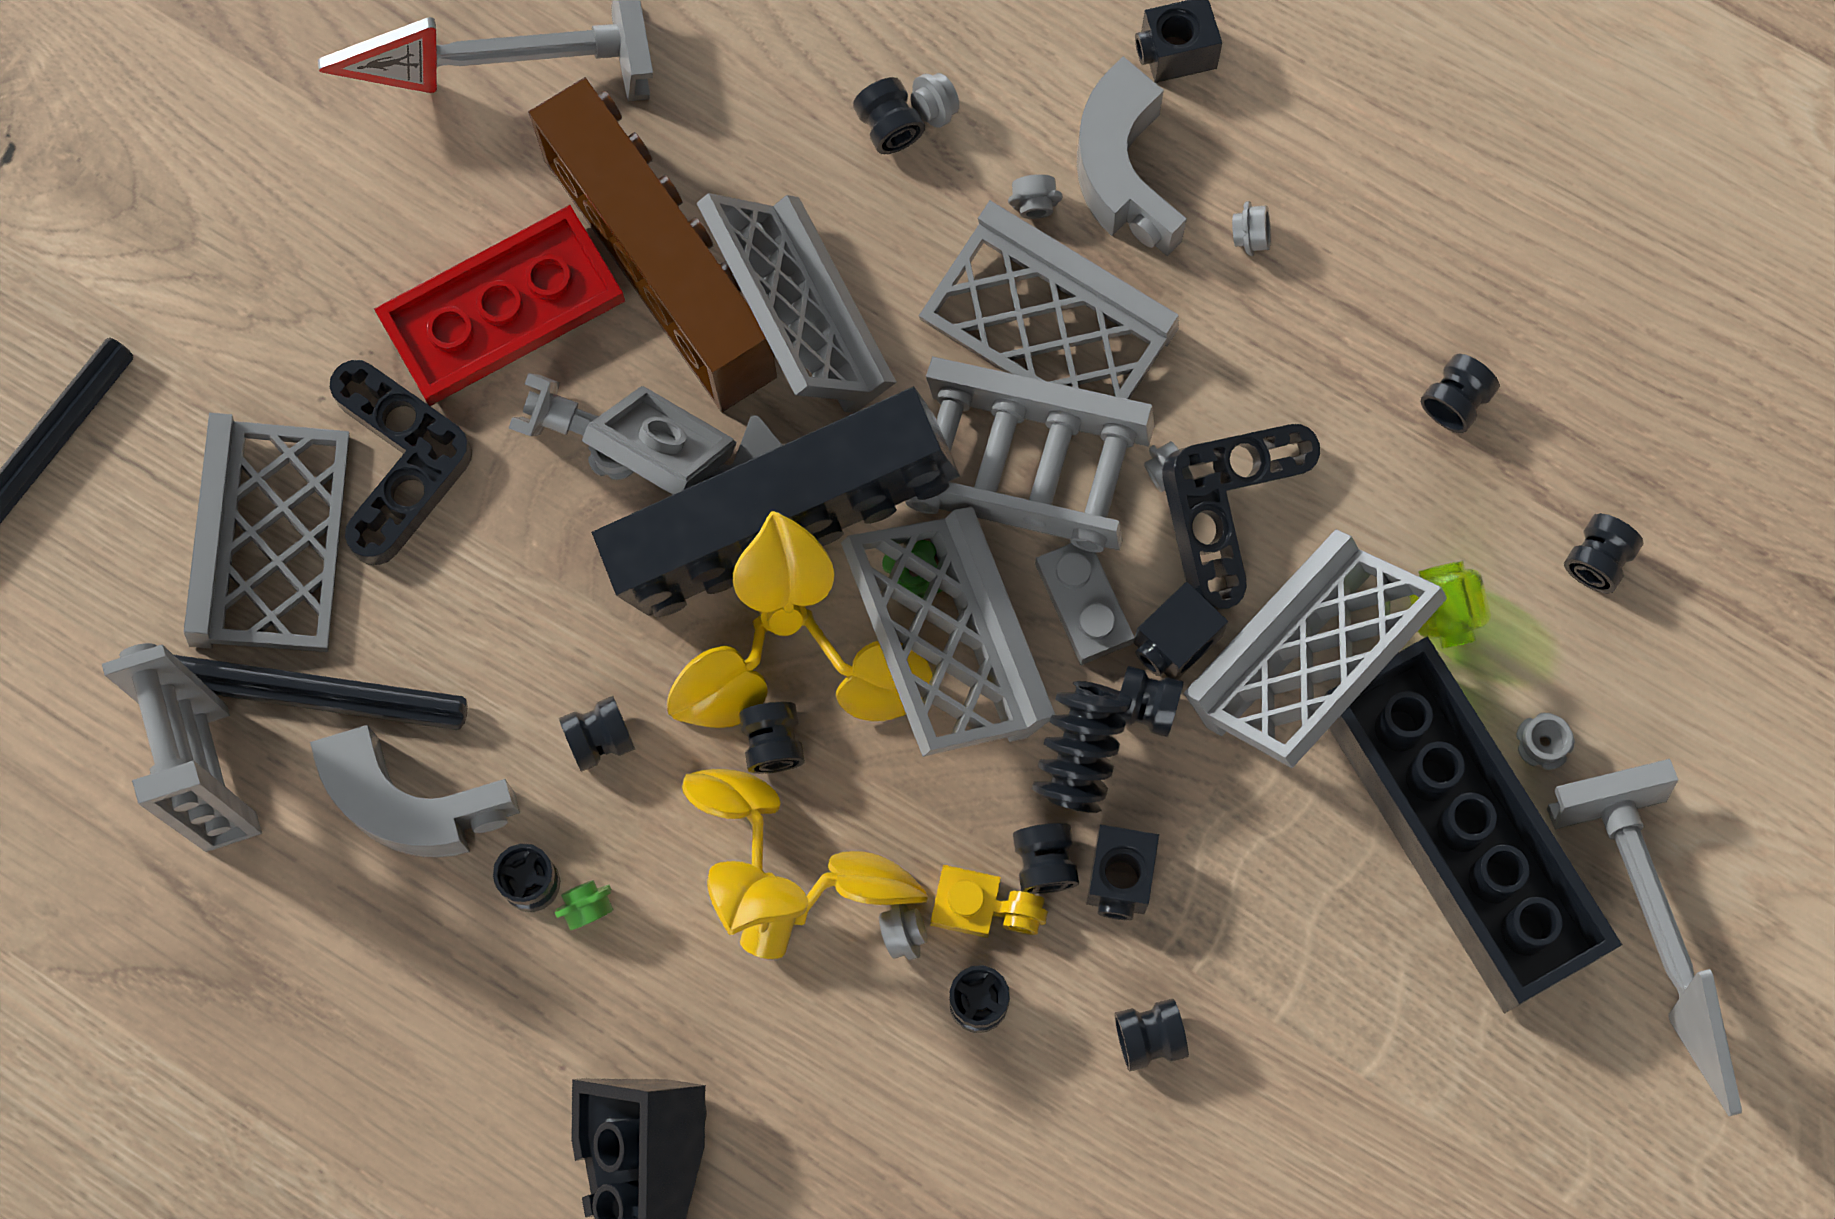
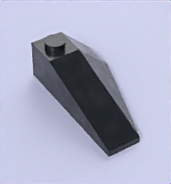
M572 1079L571 1141L575 1161L585 1160L591 1192L590 1195L582 1197L585 1218H687L705 1148V1121L707 1117L705 1105L706 1085L668 1079Z

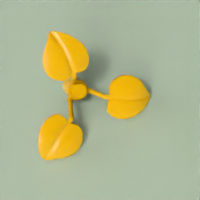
M775 511L770 512L757 536L741 554L733 572V585L738 598L748 607L759 611L760 616L753 620L755 632L749 657L744 661L742 655L736 649L729 646L712 648L696 656L680 672L670 689L667 699L668 715L677 721L711 728L739 725V713L750 706L764 703L767 697L768 688L765 678L753 670L761 661L765 632L771 631L779 636H789L796 633L802 625L806 626L840 674L847 676L836 690L838 704L847 713L861 720L886 721L904 716L906 712L879 641L864 646L854 657L853 666H851L841 658L818 626L812 611L806 609V606L822 601L833 586L834 568L826 550L802 526ZM911 649L907 662L912 674L929 684L933 673L928 661Z
M708 769L685 775L682 790L686 798L696 808L707 814L726 819L747 817L752 825V865L740 861L720 862L710 868L707 877L709 896L720 921L730 936L742 931L740 945L748 953L764 959L783 957L786 954L794 924L805 925L810 909L821 894L832 886H835L837 892L844 898L865 904L927 903L928 896L925 890L907 871L889 859L862 851H848L832 855L828 862L830 872L822 874L806 896L805 892L793 881L775 876L771 872H763L764 820L761 814H773L779 811L781 801L776 791L762 779L736 770Z

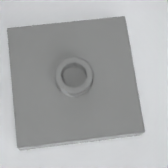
M644 386L639 387L590 422L582 438L584 443L672 495L703 481L731 458L737 443L732 437Z

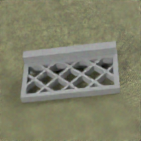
M708 193L697 202L795 395L837 399L844 412L856 413L897 383L799 197L786 195L774 206ZM806 369L812 373V377H809Z
M989 200L978 217L979 225L919 314L920 320L1000 370L1033 379L1042 380L1035 375L1031 356L1064 349L1070 377L1050 381L1051 383L1079 388L1078 385L1111 378L1115 397L1130 400L1164 346L1169 345L1178 331L1179 315ZM983 243L1003 255L1007 273L979 280L974 279L971 262ZM1010 260L1025 269L1013 272ZM966 271L968 282L957 284ZM1040 277L1050 283L1054 302L1021 309L1015 284L1016 281ZM1009 283L1015 311L983 318L977 290ZM1057 288L1072 298L1059 300ZM971 292L976 314L975 320L952 324L937 315L948 297ZM1086 305L1097 313L1100 331L1070 338L1067 337L1062 310ZM1056 311L1062 339L1029 347L1023 319ZM1104 317L1117 324L1118 327L1106 329ZM1017 320L1023 348L999 353L989 347L985 327ZM979 329L981 341L966 332ZM1133 334L1149 344L1138 362L1115 367L1109 343L1110 338ZM1103 340L1109 368L1076 376L1070 347ZM1025 358L1028 370L1012 360ZM1131 373L1120 389L1117 376Z
M209 412L184 623V635L189 647L213 649V644L328 652L350 439L349 431L234 421L232 414ZM246 438L270 440L282 455L257 473L244 458ZM284 442H293L296 444L289 449ZM313 444L336 446L334 464L316 478L297 458L298 455ZM290 462L308 484L283 502L265 481ZM242 469L250 477L243 485H241ZM333 478L330 495L323 485ZM259 487L276 506V509L251 527L239 514L238 503L243 497ZM316 492L330 507L329 517L309 532L291 510ZM284 516L303 538L277 556L259 534ZM237 523L245 533L234 540ZM327 532L326 549H324L317 539ZM250 541H253L271 562L245 582L231 566L232 556ZM310 545L323 559L324 569L321 574L303 586L285 564ZM279 570L297 592L275 610L271 611L253 589ZM231 577L238 585V588L228 595ZM322 586L319 604L311 594ZM245 595L265 616L248 631L224 629L226 610ZM305 600L319 616L317 636L291 634L279 619L301 601ZM273 625L279 633L263 631Z
M973 507L953 510L945 519L848 535L841 542L922 757L1002 738H1008L1009 742L1025 739L1048 723L1051 715H1055ZM930 539L931 543L934 544L936 557L939 562L937 568L911 553L916 541ZM876 548L896 561L889 577L870 566L865 550ZM904 566L930 582L923 599L897 583ZM938 588L953 597L959 613L957 620L931 605ZM890 597L916 613L909 630L891 620L886 607ZM925 619L950 634L943 652L918 637ZM959 641L973 649L980 666L977 673L952 658ZM911 649L916 654L936 665L929 684L912 674L907 662ZM945 672L971 687L964 705L938 690ZM980 694L994 702L1001 723L992 724L973 712ZM932 704L957 719L951 734L936 737L928 717ZM966 726L972 728L970 730L965 731Z
M1335 529L1188 687L1184 695L1206 728L1220 736L1228 732L1288 767L1293 768L1443 604L1447 597L1442 587L1360 550L1352 536ZM1370 575L1377 577L1376 588L1355 593ZM1413 594L1420 597L1408 610L1390 613V601ZM1378 604L1379 618L1351 625L1352 611ZM1339 615V629L1317 634L1332 617ZM1380 635V641L1370 652L1352 656V642ZM1340 646V660L1313 667V653ZM1300 657V671L1278 676L1294 658ZM1341 677V684L1332 694L1314 699L1313 684ZM1301 688V702L1275 709V694ZM1262 698V713L1239 718L1255 700ZM1302 719V727L1286 744L1275 739V726Z

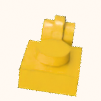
M943 865L930 926L988 938L994 915L1004 918L1003 928L1007 930L1037 935L1039 925L1046 924L1048 911L1043 909L1045 899L1032 893L1010 891L1008 901L996 900L1001 880L999 876Z

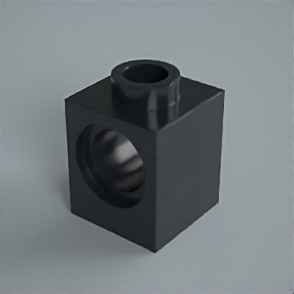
M1185 0L1144 10L1142 30L1135 33V45L1141 65H1150L1155 83L1214 70L1218 67L1222 39L1209 0ZM1168 37H1179L1187 43L1174 45L1165 39Z
M1186 581L1137 628L1134 644L1138 649L1135 653L1141 663L1156 676H1161L1164 673L1167 677L1178 680L1223 637L1228 620Z
M1100 824L1086 905L1098 906V914L1100 916L1117 920H1133L1134 913L1145 914L1150 900L1159 834ZM1113 863H1126L1135 870L1138 882L1127 889L1116 888L1107 880L1106 868Z

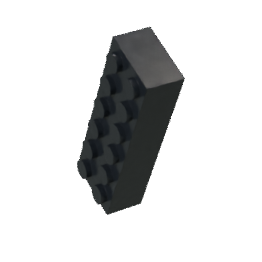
M913 386L591 533L615 595L648 616L654 614L655 617H664L680 611L687 605L685 599L705 590L707 594H715L733 587V572L737 561L757 536L766 518L772 511L796 522L813 535L822 546H825L840 539L844 535V528L862 520L866 524L882 521L897 511L896 505L913 497H917L918 500H926L940 495L950 487L948 482L960 477V474L935 415Z
M1427 636L1399 651L1329 729L1505 1014L1596 962L1623 944L1429 637ZM1338 686L1327 691L1324 696L1332 694Z

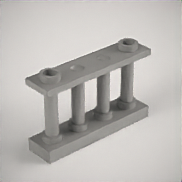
M932 356L926 379L933 399H937L938 403L941 404L937 422L949 451L951 452L963 411H968L970 407L991 411L995 419L974 487L948 482L950 487L940 495L926 500H918L917 497H913L905 502L906 505L916 511L927 514H936L939 509L952 512L956 509L973 507L977 518L1071 539L1070 542L1074 546L1086 551L1102 552L1105 547L1120 551L1123 541L1120 522L1107 518L1126 449L1132 447L1134 443L1148 447L1150 445L1155 427L1152 404ZM1024 419L1045 423L1050 429L1029 500L996 493L1017 423H1022ZM1079 431L1099 435L1105 441L1084 513L1052 505L1071 436L1077 435Z
M152 643L134 645L121 651L119 654L120 658L103 663L104 675L139 704L155 764L150 768V775L132 780L138 804L205 852L262 834L256 811L225 787L209 728V722L230 716L228 706L163 644L159 646Z

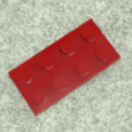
M568 205L374 308L425 401L429 406H432L624 303L625 298L571 205Z

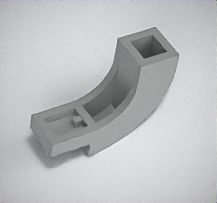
M1123 56L1099 80L1085 105L1077 149L1078 181L1087 206L1099 224L1111 236L1128 222L1131 232L1142 244L1150 248L1156 246L1168 256L1182 242L1187 218L1139 178L1128 156V150L1134 140L1160 115L1164 90Z
M368 725L310 742L320 779L336 806L369 837L393 850L422 857H446L468 853L470 851L464 830L472 828L474 833L493 831L508 823L506 817L520 813L515 792L506 779L434 799L418 798L400 791L393 785L390 779L380 739Z

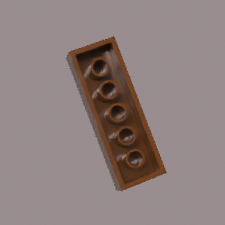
M584 77L529 110L528 113L545 163L720 412L723 413L777 378L775 355L750 306L740 294L741 289L727 261L721 264L717 262L709 250L713 247V242L702 223L696 217L688 221L678 206L683 204V201L668 176L664 174L657 178L648 165L652 162V157L642 139L635 132L627 136L618 122L622 120V115L608 92L604 90L597 94L587 78Z

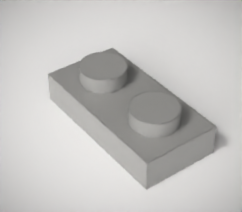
M1071 543L1036 557V568L1080 665L1134 643L1135 637L1096 552L1080 549Z

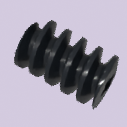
M1074 681L1073 684L1076 686L1075 692H1058L1055 699L1070 709L1069 714L1051 715L1050 723L1064 731L1063 737H1046L1043 744L1058 753L1057 759H1040L1038 767L1052 775L1051 781H1034L1032 790L1056 805L1080 812L1098 813L1102 810L1095 802L1106 799L1108 787L1101 780L1112 777L1114 765L1106 757L1117 755L1120 743L1112 735L1124 732L1126 725L1125 719L1117 712L1129 710L1132 699L1116 689L1101 684Z

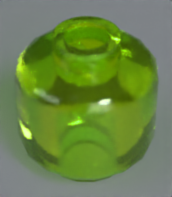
M1463 561L1419 570V577L1442 587L1447 597L1443 604L1417 631L1419 635L1423 638L1428 636L1429 639L1439 638L1441 648H1449L1476 641L1474 630L1484 627L1491 619L1481 574L1474 569H1465ZM1413 594V595H1410V596H1409V599H1410V604H1411V606H1412L1420 597H1418V596H1416V595H1414V594Z

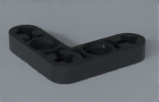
M350 360L338 366L330 377L329 387L333 398L346 414L403 453L401 458L350 518L345 531L347 544L360 561L368 565H381L389 562L398 554L467 469L471 461L472 449L465 433L458 425L373 365L363 360ZM351 381L358 384L364 381L371 394L379 399L375 407L361 394L355 392L351 395L346 388L347 384ZM400 406L412 408L416 412V418L410 428L402 432H395L387 428L386 418L394 408ZM427 429L432 438L443 445H447L453 440L452 445L456 450V454L452 458L442 455L436 460L437 455L433 447L423 439ZM416 480L424 485V495L418 503L412 506H401L395 502V490L402 482ZM384 505L388 507L395 517L403 520L399 525H396L391 517L387 520L382 510H380ZM367 528L374 532L381 528L385 541L380 546L371 542L365 547L366 541L361 535Z
M1288 424L1191 445L1172 452L1164 462L1162 478L1185 579L1217 611L1229 609L1237 605L1243 599L1247 588L1245 570L1226 491L1289 478L1312 470L1318 463L1320 443L1316 434L1305 425ZM1288 444L1298 445L1299 455L1271 461L1269 450ZM1236 446L1246 448L1252 456L1253 467L1247 477L1238 475L1230 464V456ZM1213 462L1215 473L1200 476L1194 480L1184 479L1182 468L1189 465L1198 466ZM1198 513L1209 515L1215 523L1216 534L1210 544L1200 542L1194 535L1193 521ZM1220 551V559L1206 562L1201 561L1200 555ZM1216 577H1224L1226 588L1221 589L1219 592H1210L1208 581Z

